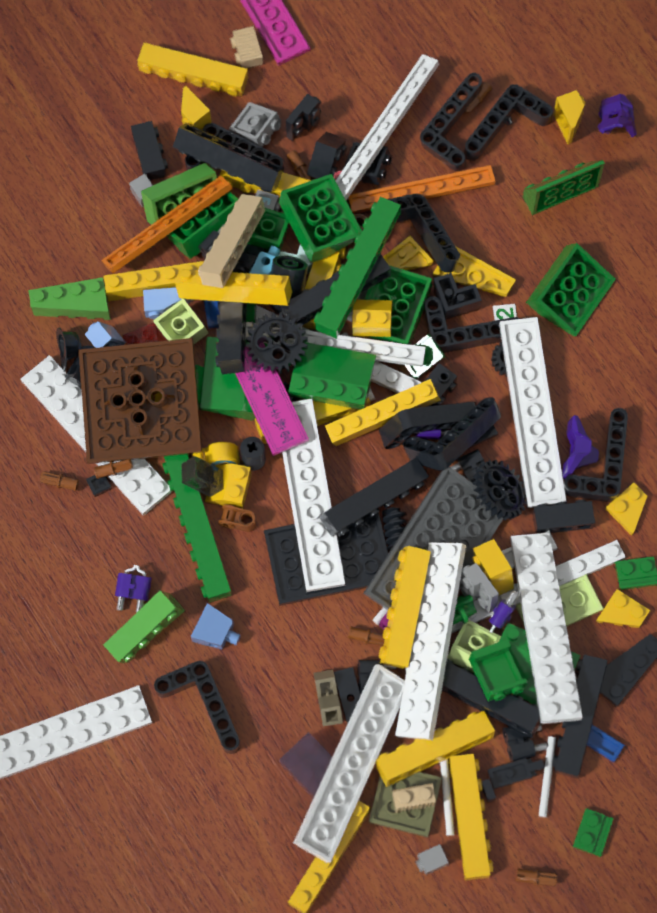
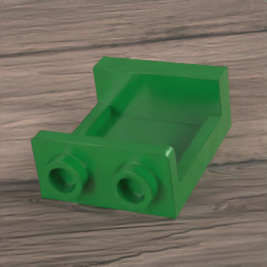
M508 639L471 652L469 657L470 664L487 701H500L508 694H519L524 691L527 684L526 678L522 679L510 654L511 644Z

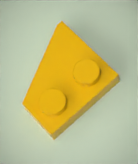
M411 236L383 256L388 265L406 271L433 264L430 256Z
M633 483L606 507V510L630 535H633L647 495Z
M617 589L596 621L598 623L606 622L614 623V625H628L629 627L639 628L650 610Z

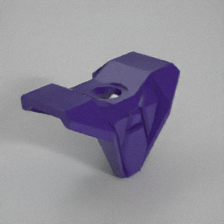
M618 94L603 99L598 114L602 119V122L597 126L599 131L609 134L615 127H625L631 137H635L637 131L634 123L633 106L626 96ZM618 114V116L610 118L612 115Z
M576 415L572 416L568 421L567 437L571 446L569 458L563 464V479L570 476L575 469L596 463L599 457L598 449L591 445L592 441L586 435L582 423Z

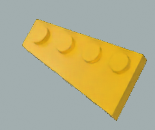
M456 247L460 258L455 270L451 272L455 283L465 286L476 284L479 290L507 297L516 283V279ZM437 266L435 271L433 272V277H439L449 273L443 272L439 268V266Z

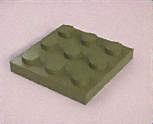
M418 772L386 787L380 776L369 823L428 838L435 805L434 807L430 806V808L414 809V811L412 809L406 812L402 811V813L399 811L397 814L394 808L392 790L432 783L435 799L437 800L442 778Z

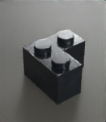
M326 131L316 141L307 175L316 179L329 174L334 176L337 172L336 162L346 153L347 146L345 143L347 139Z
M452 273L434 278L433 289L436 297L442 303L445 320L481 308L482 300L476 284L457 289Z

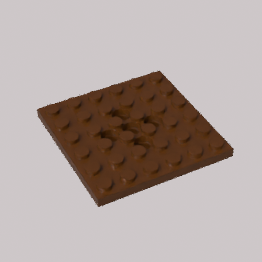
M192 338L79 350L87 464L202 453L194 343ZM140 376L141 382L138 385H133V379ZM161 393L162 399L159 402H154L153 397L155 394ZM142 395V402L135 404L134 399L136 396ZM123 397V404L116 406L115 401L117 398ZM139 414H144V420L141 423H136V417Z

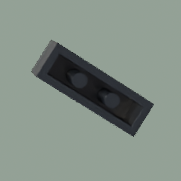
M152 121L132 125L131 131L143 174L147 176L149 181L166 177L165 170L168 169L166 158L162 159L161 156L164 150L162 143L157 141V138L160 137L158 128L153 127Z
M585 499L569 504L567 502H558L556 505L551 506L539 504L537 507H534L532 513L536 534L547 531L559 533L593 529L595 525L592 501L586 502Z

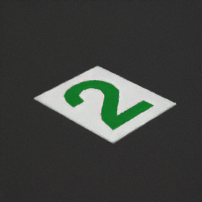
M515 304L493 306L495 320L517 317Z

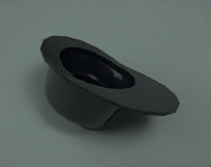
M58 327L56 338L60 351L61 368L65 372L67 361L77 357L79 350H81V342L76 332L62 331Z

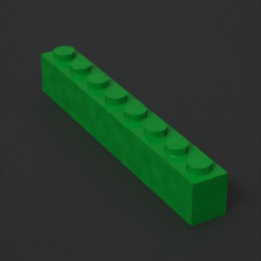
M381 196L378 202L373 203L371 216L365 219L362 233H358L356 236L354 249L351 248L349 250L346 264H342L340 267L338 280L333 281L330 288L331 293L324 298L322 303L323 309L321 312H317L314 319L317 331L335 339L338 338L401 214L400 204Z
M188 454L165 456V462L162 463L165 474L169 473L171 480L167 482L170 491H175L176 497L173 498L176 509L180 508L182 514L178 516L181 527L185 526L187 533H184L187 545L191 544L193 549L189 551L192 562H197L198 568L195 569L198 580L202 579L204 584L201 587L203 597H208L209 603L231 597V590Z

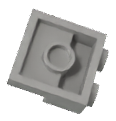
M249 102L229 130L263 147L264 144L267 145L270 142L272 133L280 129L281 119L277 112Z
M477 563L472 566H465L462 569L460 579L462 594L465 597L471 595L473 601L478 598L480 606L483 609L486 608L491 613L497 606L499 593Z

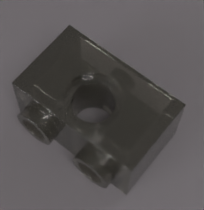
M196 456L181 464L182 484L209 497L224 489L222 469Z

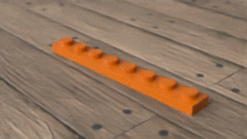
M489 165L351 194L348 197L352 213L358 214L371 211L373 203L378 202L380 196L391 199L418 193L429 199L495 185V178L492 167Z
M219 176L102 259L103 264L112 274L120 270L141 253L151 248L186 221L233 189L231 184L225 178Z

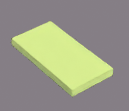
M587 575L559 586L566 627L603 611L604 608ZM520 603L516 605V609L524 624L522 607Z

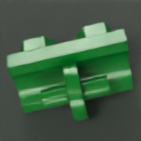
M471 595L457 597L453 625L459 622L465 624L469 621L468 617L477 613Z

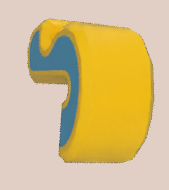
M230 442L209 444L208 447L202 448V453L192 454L193 467L197 470H204L222 463L239 465V447Z

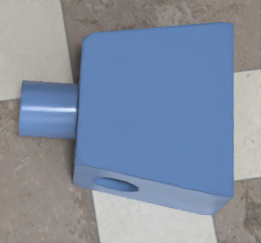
M207 604L191 635V640L202 645L223 649L226 641L237 645L241 635L232 631L234 627L233 620Z

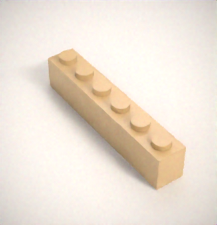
M241 194L239 200L235 202L234 209L228 215L225 225L221 227L220 234L214 240L204 263L199 267L198 274L202 285L224 288L265 212L262 197Z

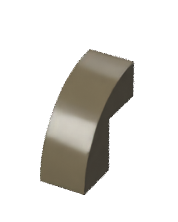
M327 670L314 673L323 727L343 723L334 671Z

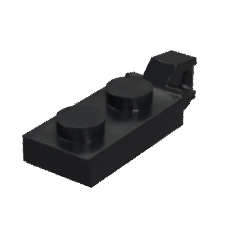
M524 758L488 769L487 771L493 790L532 779V777L536 776L535 772L543 770L545 766L543 760L532 762L531 758Z

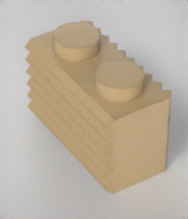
M254 26L232 31L233 37L230 38L232 48L237 50V53H235L237 64H241L242 68L247 69L262 65L263 58Z
M432 783L392 790L394 808L397 814L399 811L402 813V811L406 812L411 809L414 811V809L418 810V808L434 807L436 803Z

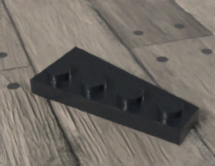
M649 634L607 665L600 694L616 707L657 658V639L653 635Z

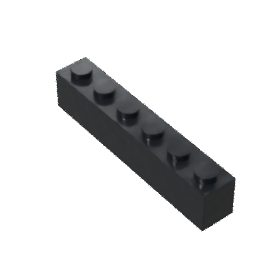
M185 123L178 128L173 147L178 149L180 153L189 154L197 161L209 163L215 169H222L230 176L243 179L247 184L257 185L265 192H272L278 187L284 167L190 124Z
M381 253L360 293L391 277V268ZM339 271L334 273L331 278L319 281L313 288L305 289L298 296L290 298L288 306L281 305L283 315L286 317L289 314L290 321L296 318V325L299 323L304 325L315 319L317 312H321L323 309L322 303L324 298L331 293L330 288L333 281L338 280L340 276L338 274Z
M218 301L220 315H217L219 328H217L216 332L219 342H216L218 356H215L216 366L220 367L222 375L245 372L247 303Z
M415 458L325 511L319 518L331 537L336 534L342 536L349 531L348 527L354 525V527L360 525L365 521L363 518L369 515L370 518L380 512L379 509L384 506L386 509L395 503L394 500L396 498L403 499L408 496L411 489L418 490L425 485L424 481L429 476L418 459Z
M584 654L583 660L579 659L576 670L580 672L578 679H575L582 719L563 722L564 735L559 736L557 747L560 748L559 755L554 756L552 767H555V773L579 779L608 664L605 659Z
M447 659L441 691L481 712L484 711L485 714L533 738L541 724L538 705L533 703L530 705L524 702V699L519 695L511 694L506 695L500 701H487L477 677L472 675V672L467 668H459L455 666L454 662Z

